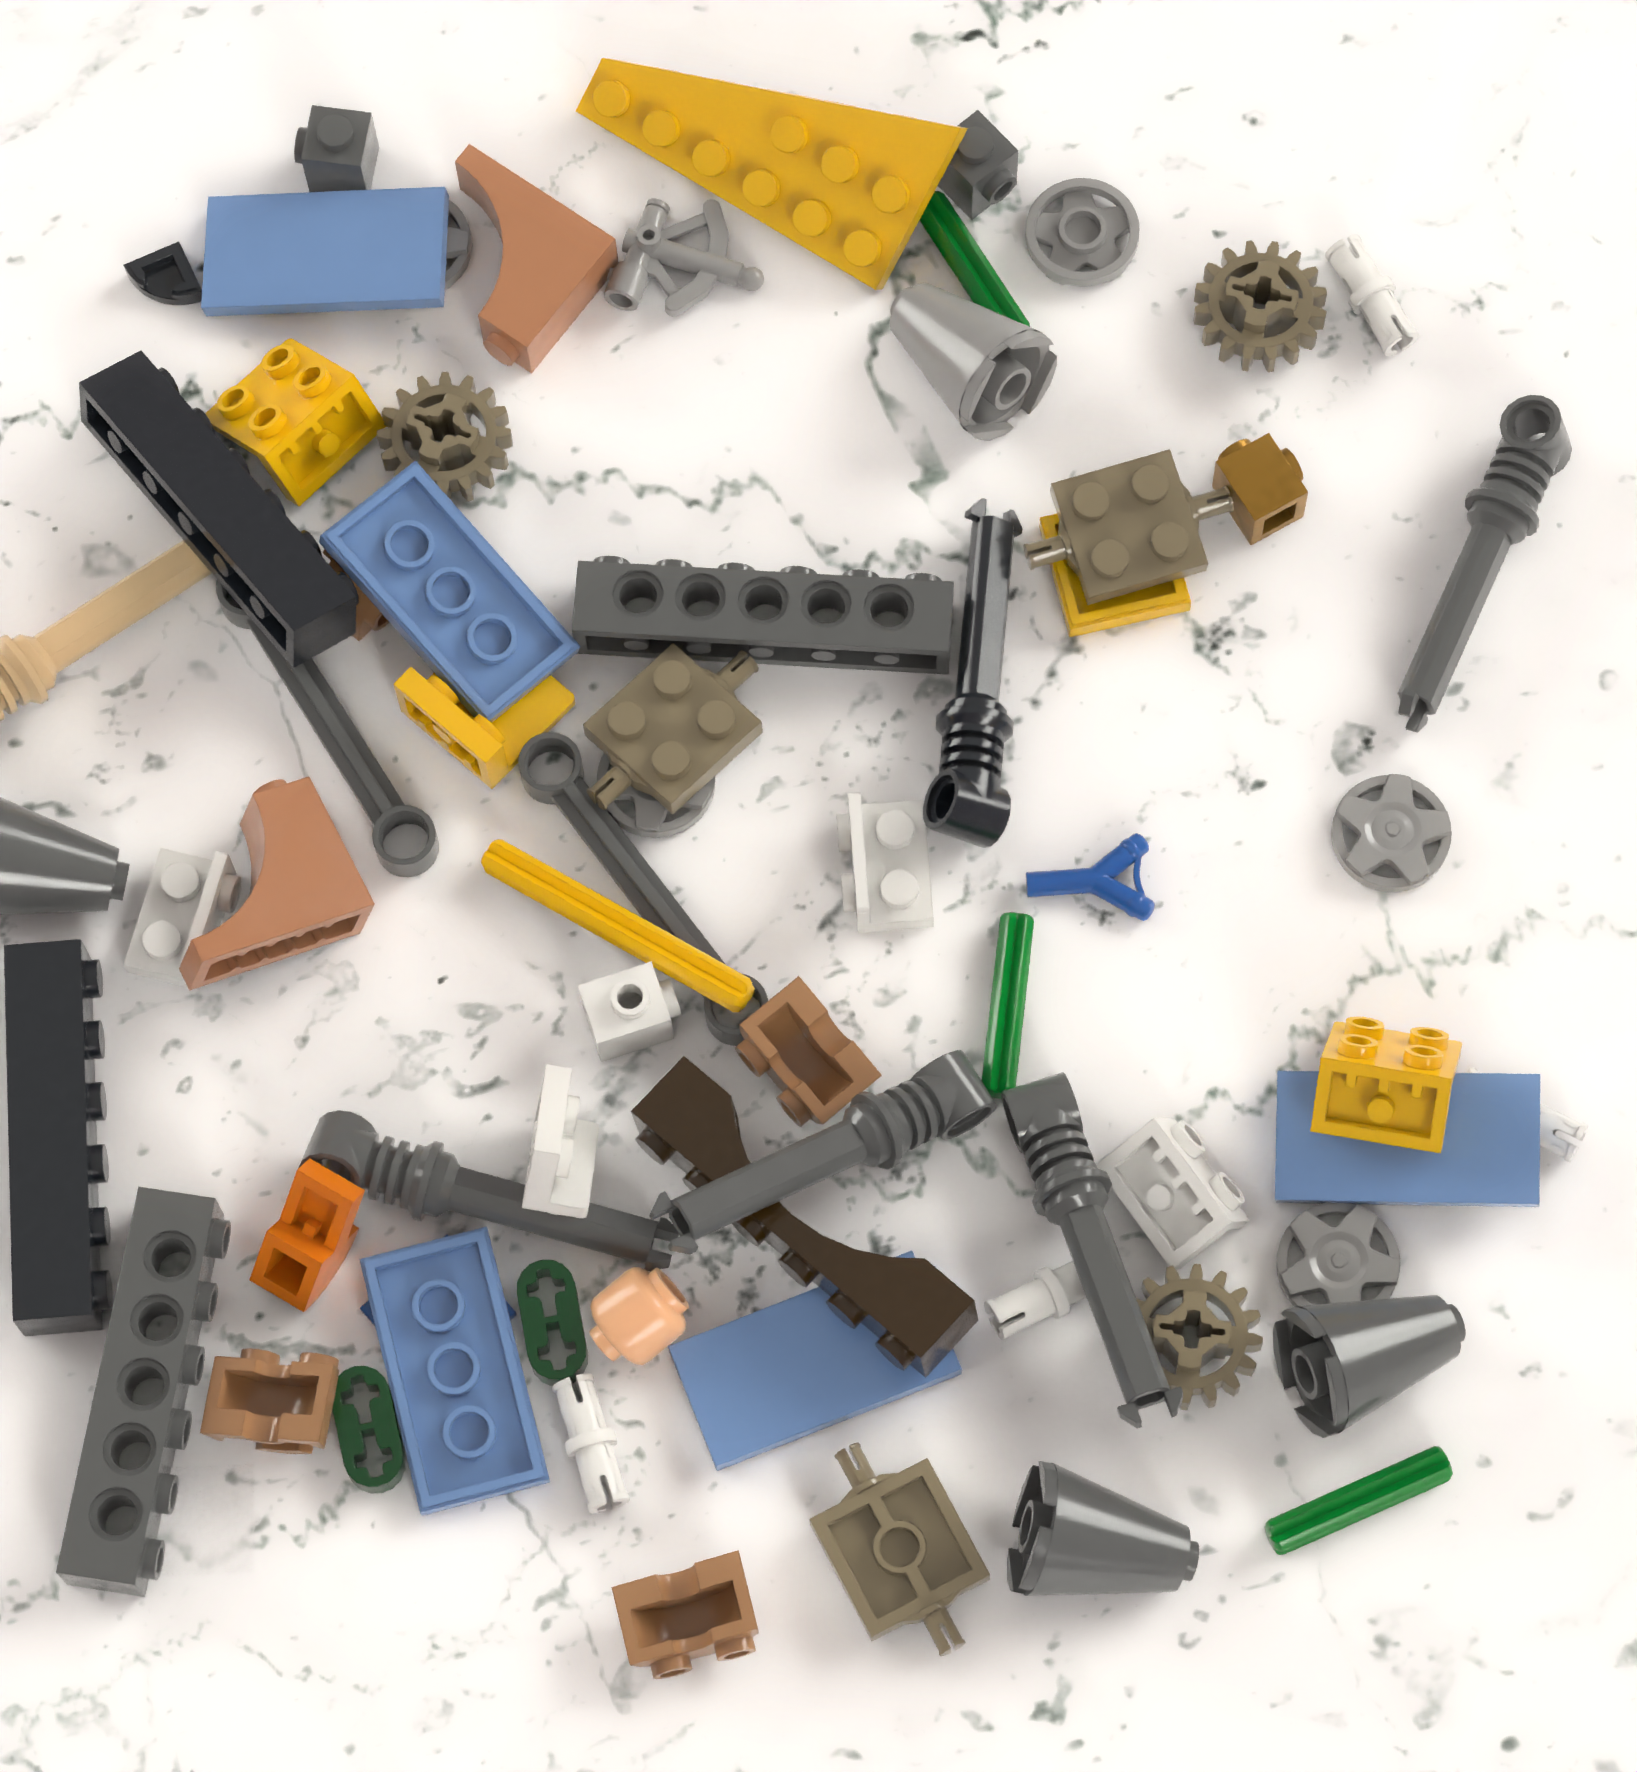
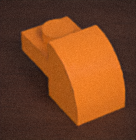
M309 1158L296 1171L280 1219L266 1231L249 1280L300 1311L305 1312L319 1298L334 1278L356 1238L359 1227L355 1226L353 1222L365 1190Z

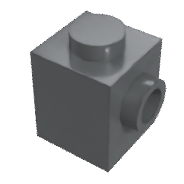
M312 105L308 126L298 128L294 146L295 163L303 165L309 192L371 190L379 151L372 113Z
M976 110L958 125L968 129L938 184V187L971 220L990 205L1003 200L1012 191L1014 186L1017 185L1018 149L979 110Z

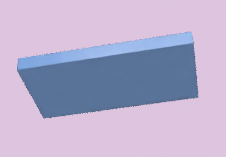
M445 187L210 196L208 197L201 309L207 317L444 307L449 194Z
M416 460L320 535L319 543L438 678L453 690L461 704L474 718L480 714L492 723L576 655L581 647Z
M1277 1071L1276 1203L1322 1204L1331 1202L1372 1205L1540 1207V1074L1455 1073L1443 1148L1441 1153L1310 1132L1319 1071Z
M487 1226L359 1259L420 1514L424 1516L550 1483Z
M912 1250L899 1256H896L902 1258H915ZM820 1287L668 1346L669 1353L716 1471L961 1375L962 1368L954 1349L943 1358L926 1378L911 1365L903 1371L893 1365L877 1349L875 1343L879 1338L867 1327L860 1323L853 1329L833 1313L826 1304L830 1296Z

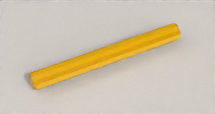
M502 839L494 840L489 845L487 851L484 852L481 864L487 874L645 963L652 961L653 967L726 1009L732 1012H741L752 998L755 988L749 977Z

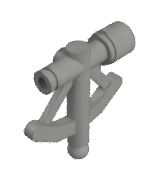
M651 198L647 201L637 229L629 228L625 234L622 252L627 254L624 261H620L617 266L610 268L607 276V281L609 282L604 292V298L609 304L625 311L636 310L647 286L648 277L655 278L668 296L665 300V312L671 317H677L705 299L717 281L735 287L742 285L748 291H756L762 287L764 275L756 267L746 268L743 263L726 258L729 232L718 201L713 199L705 201L703 213L663 229L670 207L660 199ZM703 227H707L710 237L708 252L672 242L674 239ZM662 264L696 274V277L693 281L678 289Z

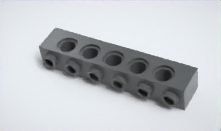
M600 556L595 558L594 561H578L572 636L581 646L577 654L657 658L674 643L687 656L696 661L730 662L740 650H743L757 664L949 675L954 581H942L938 576L928 573H913L902 579L879 577L878 574L872 571L861 569L849 570L842 575L817 574L813 569L803 566H789L781 569L780 572L758 571L747 564L734 562L721 564L718 568L693 567L690 563L677 559H664L658 561L656 565L631 564L628 560L618 556ZM638 597L648 598L655 602L652 608L642 613H634L624 608L630 600ZM698 601H709L717 606L714 612L706 616H695L687 611L690 605ZM762 604H769L780 610L776 616L767 620H759L749 614L754 607ZM821 608H833L842 614L837 621L832 623H820L811 617L814 612ZM885 611L897 612L905 618L902 623L893 627L882 626L874 620L878 614Z
M138 1186L56 1573L67 1585L145 1597L149 1579L158 1580L161 1574L165 1555V1542L157 1538L162 1514L171 1515L177 1499L178 1476L172 1475L171 1470L176 1449L185 1450L190 1436L192 1414L191 1411L184 1410L189 1385L198 1386L203 1373L205 1349L197 1345L202 1321L211 1322L216 1310L218 1285L217 1283H211L215 1258H225L230 1242L231 1222L230 1220H224V1213L216 1198ZM175 1252H184L191 1255L189 1266L182 1274L175 1277H165L159 1274L160 1265L168 1255ZM161 1315L177 1317L176 1329L168 1338L159 1341L146 1338L147 1327L153 1319ZM148 1378H158L164 1381L163 1392L156 1401L147 1405H139L133 1402V1392L140 1382ZM134 1442L150 1444L149 1458L141 1467L132 1470L120 1468V1455L128 1445ZM122 1506L136 1508L137 1518L129 1531L121 1535L106 1533V1520L112 1511Z

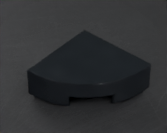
M179 241L123 265L131 283L142 294L152 300L169 305H189L201 302V286Z

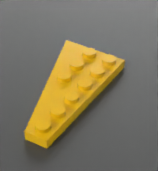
M613 58L601 59L576 109V112L874 290H882L968 129Z

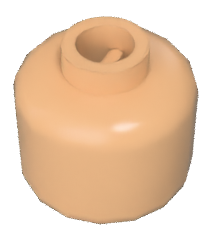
M633 1267L625 1271L593 1298L590 1308L592 1317L597 1325L589 1333L599 1349L610 1360L615 1361L622 1355L634 1364L644 1365L684 1333L686 1321L683 1312L689 1308V1305L677 1286L659 1268L656 1267L651 1272H648L643 1268Z

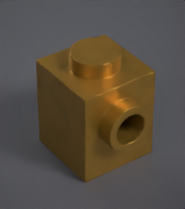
M1270 433L1253 442L1247 438L1241 439L1228 446L1219 455L1215 463L1212 488L1217 490L1227 486L1230 492L1229 497H1232L1234 511L1230 515L1250 545L1304 517L1308 490L1302 483L1304 477L1300 464L1288 448L1280 450Z

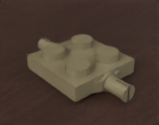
M1170 449L1051 483L1050 494L1059 518L1058 536L1024 544L1023 548L1030 570L1066 560L1069 567L1078 576L1087 605L1206 571L1209 563L1199 536V520L1233 512L1232 497H1229L1230 492L1227 486L1192 497L1189 490L1181 482Z
M672 643L583 724L585 736L607 755L612 766L611 770L591 788L587 789V794L595 804L598 802V807L606 810L616 798L631 786L636 790L650 794L672 815L763 733L762 721L740 703L734 693L749 677L759 671V667L751 656L748 657L745 651L740 650L729 663L715 674L710 670L700 667Z
M853 1443L849 1445V1452L859 1470H856L845 1448L834 1455L852 1489L839 1504L810 1518V1526L871 1642L903 1625L924 1622L939 1651V1655L941 1657L951 1653V1647L941 1628L944 1629L954 1650L959 1649L966 1642L962 1639L947 1608L953 1604L958 1596L989 1581L990 1573L928 1458L899 1473L876 1476L861 1449L860 1443Z

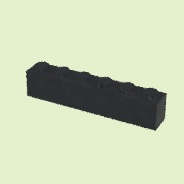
M140 350L79 382L81 422L293 668L356 633V605L359 603V596L353 582L345 573L341 571L336 573L322 557L320 547L314 537L306 530L299 531L286 516L285 509L278 496L271 489H262L250 475L248 465L243 456L235 448L227 449L215 435L207 415L198 407L192 409L180 395L174 378L165 368L157 369Z
M81 939L4 945L13 1322L24 1336L103 1330L102 1310L112 1308L113 1291L109 1270H101L100 1246H109L111 1240L108 1208L106 1206L99 1207L98 1183H107L109 1178L107 1149L105 1144H97L96 1121H104L107 1117L104 1083L95 1082V1059H104L105 1038L101 1020L93 1021V998L103 996L101 963L99 959H91Z

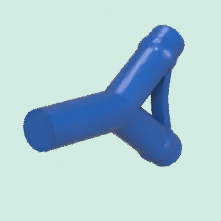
M1135 833L1121 841L1115 849L1090 868L1026 872L1027 898L1092 893L1123 910L1127 915L1145 921L1150 918L1155 908L1153 900L1145 896L1140 879L1142 856L1149 851L1148 842L1142 835ZM1133 863V881L1136 891L1114 879Z

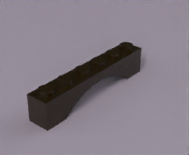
M685 1056L631 1110L639 1135L635 1138L638 1145L660 1165H664L668 1160H671L685 1172L686 1175L682 1180L690 1191L751 1163L742 1143L739 1119L732 1096ZM779 1201L732 1223L736 1230L755 1246H759L763 1241H766L782 1256L778 1259V1263L797 1283L807 1287L813 1281L830 1296L826 1304L845 1324L855 1329L862 1323L879 1338L875 1343L877 1349L893 1365L903 1371L911 1365L926 1378L978 1322L975 1300L925 1258L889 1257L851 1248L821 1235L792 1215Z

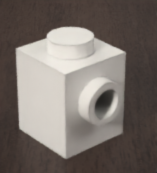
M652 961L578 985L581 1003L601 1062L674 1039L671 1018L681 1015L680 1007L670 978L658 981Z

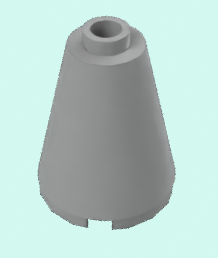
M920 283L914 287L905 288L894 299L890 309V329L963 429L975 439L990 441L1006 435L1014 429L1007 422L1020 409L1030 414L1040 403L1052 382L1057 367V355L1049 350V345L1054 344L1045 334L929 283Z

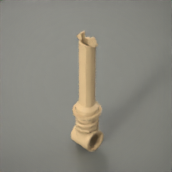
M183 540L35 636L19 634L11 639L8 635H2L0 637V722L5 718L3 710L10 715L18 711L16 702L25 706L30 702L43 704L48 701L47 691L55 686L57 673L212 574L210 570Z

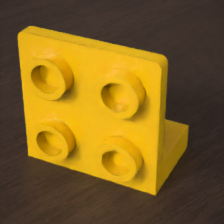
M292 338L285 340L281 345L268 351L255 369L237 385L224 391L218 398L217 403L205 413L216 432L257 456L286 499L299 507L375 438L377 430L387 427L384 425L383 417L353 373Z
M410 666L393 684L401 712L491 789L518 764L523 746L534 736L549 732L575 705L574 694L550 675L491 723L480 714L474 718L461 704L453 690L438 678L435 673L426 680Z
M1349 1017L1346 1019V1023L1334 1022L1320 1058L1310 1132L1441 1153L1452 1083L1461 1056L1462 1042L1449 1040L1448 1033L1435 1028L1415 1027L1410 1030V1033L1384 1029L1385 1025L1383 1022L1368 1017Z

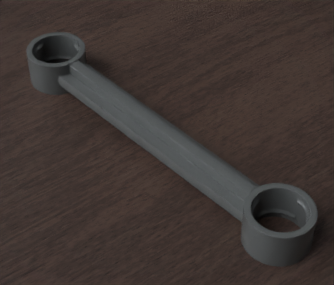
M217 580L216 593L225 617L235 626L251 630L374 826L372 841L380 864L388 872L399 877H414L426 872L434 864L439 853V841L430 816L418 807L404 804L313 658L293 668L247 613L228 602L229 593ZM403 824H415L428 834L427 844L422 852L411 858L399 859L390 856L384 851V839L393 828Z
M546 732L531 738L523 746L518 760L521 780L526 792L538 802L555 804L643 919L724 963L607 809L602 810L598 807V802L595 804L587 794V789L590 787L584 781L582 758L577 745L569 737L555 732ZM546 752H561L573 760L571 775L557 785L539 784L532 779L528 771L533 760ZM743 974L751 979L752 985L755 988L753 997L759 1001L761 1007L768 1001L765 989L756 979ZM703 996L706 1023L711 1034L724 1044L731 1046L740 1044L744 1040L740 1033V1028H728L720 1024L713 1011L716 1002Z

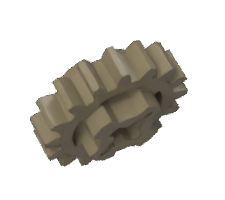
M1253 240L1246 241L1244 255L1239 257L1228 247L1222 251V268L1208 262L1204 268V282L1197 283L1195 288L1194 302L1199 305L1195 306L1194 325L1205 326L1201 342L1204 346L1219 342L1221 346L1218 360L1223 363L1234 354L1242 357L1241 368L1242 371L1246 372L1249 371L1254 360H1262L1267 372H1274L1276 358L1280 356L1291 365L1296 364L1299 357V346L1312 350L1316 344L1318 334L1316 330H1322L1325 324L1327 311L1322 309V307L1325 306L1327 290L1325 287H1314L1317 283L1318 269L1316 266L1301 271L1299 269L1301 252L1295 250L1285 259L1278 256L1279 245L1275 241L1270 243L1266 253H1258ZM1255 304H1264L1265 309H1257Z
M449 372L441 373L439 385L430 386L423 376L417 377V393L411 395L408 391L399 388L396 391L398 405L400 406L399 410L384 407L381 412L384 425L388 427L377 430L380 449L385 450L380 454L385 471H395L393 474L395 477L414 462L405 450V440L411 442L412 449L417 450L420 459L418 464L450 500L452 492L460 491L468 502L474 500L472 488L474 484L479 482L486 488H493L495 483L491 468L507 470L509 465L507 453L503 450L513 447L511 429L505 427L509 424L507 409L505 406L495 407V393L490 387L476 394V387L472 376L467 375L459 386L452 385ZM472 414L483 424L486 429V437L480 435L479 428L471 425L470 418Z
M1194 1264L1189 1278L1180 1279L1173 1265L1166 1267L1165 1284L1160 1287L1154 1280L1147 1277L1143 1280L1141 1287L1146 1300L1142 1301L1136 1298L1156 1352L1162 1353L1175 1368L1174 1374L1162 1367L1170 1389L1180 1386L1182 1388L1183 1399L1180 1410H1188L1193 1395H1201L1208 1409L1215 1407L1217 1400L1216 1389L1220 1387L1233 1397L1238 1394L1241 1385L1235 1373L1252 1377L1257 1365L1245 1353L1261 1351L1263 1345L1262 1336L1248 1332L1249 1329L1259 1324L1261 1317L1259 1310L1242 1311L1241 1309L1248 1294L1246 1288L1242 1287L1234 1290L1232 1293H1228L1224 1289L1227 1273L1222 1270L1211 1282L1203 1280L1201 1264ZM1182 1297L1181 1305L1168 1315L1156 1314L1155 1318H1151L1162 1305ZM1206 1301L1220 1308L1229 1321L1219 1320L1207 1307ZM1191 1325L1197 1327V1337L1200 1338L1197 1348L1184 1347L1185 1341L1182 1336L1184 1326ZM1226 1356H1230L1228 1361L1217 1371L1200 1377V1369L1213 1358L1225 1359Z

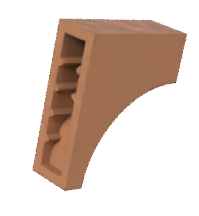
M468 144L455 160L460 190L471 197L488 215L498 231L503 244L502 263L496 285L487 303L478 314L483 345L488 353L502 364L512 366L515 362L532 374L606 283L610 268L617 266L616 239L482 151Z
M309 776L289 783L283 779L273 780L262 785L252 794L239 824L250 853L251 886L249 897L243 906L222 925L191 940L179 967L189 991L361 933L375 903Z

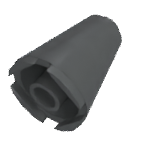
M0 797V915L108 911L110 899L123 901L130 863L118 861L119 848Z
M1438 1295L1295 1306L1280 1313L1286 1319L1274 1323L1273 1351L1284 1390L1296 1386L1305 1404L1294 1408L1299 1419L1313 1434L1326 1438L1341 1433L1458 1357L1461 1350V1342L1464 1341L1466 1336V1329L1459 1310L1453 1304H1447Z
M1038 1461L1039 1466L1033 1465L1030 1468L1021 1488L1012 1523L1013 1527L1020 1528L1018 1549L1008 1548L1007 1582L1011 1592L1021 1593L1025 1596L1176 1592L1183 1580L1191 1581L1193 1579L1199 1560V1543L1191 1541L1190 1529L1187 1525L1057 1464Z

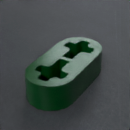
M538 1260L529 1264L521 1272L517 1281V1298L527 1356L534 1375L541 1382L553 1386L555 1383L570 1377L572 1384L577 1381L576 1375L584 1374L588 1365V1349L577 1288L571 1272L562 1263L555 1260ZM544 1277H551L556 1287L565 1286V1291L555 1294L557 1315L545 1317L540 1298L535 1296L529 1297V1293L539 1290V1279ZM560 1329L564 1347L570 1350L576 1349V1354L566 1357V1368L561 1370H554L550 1360H540V1355L550 1352L548 1331Z
M353 1366L344 1370L338 1376L332 1408L343 1464L349 1478L360 1490L370 1494L384 1493L393 1489L401 1481L406 1470V1457L391 1390L385 1377L380 1372L368 1366ZM358 1383H365L370 1392H379V1397L369 1401L372 1421L361 1424L360 1415L354 1404L344 1405L345 1399L354 1396V1385ZM374 1435L382 1454L392 1455V1460L383 1463V1474L378 1477H371L368 1469L365 1467L357 1468V1462L367 1459L364 1438Z

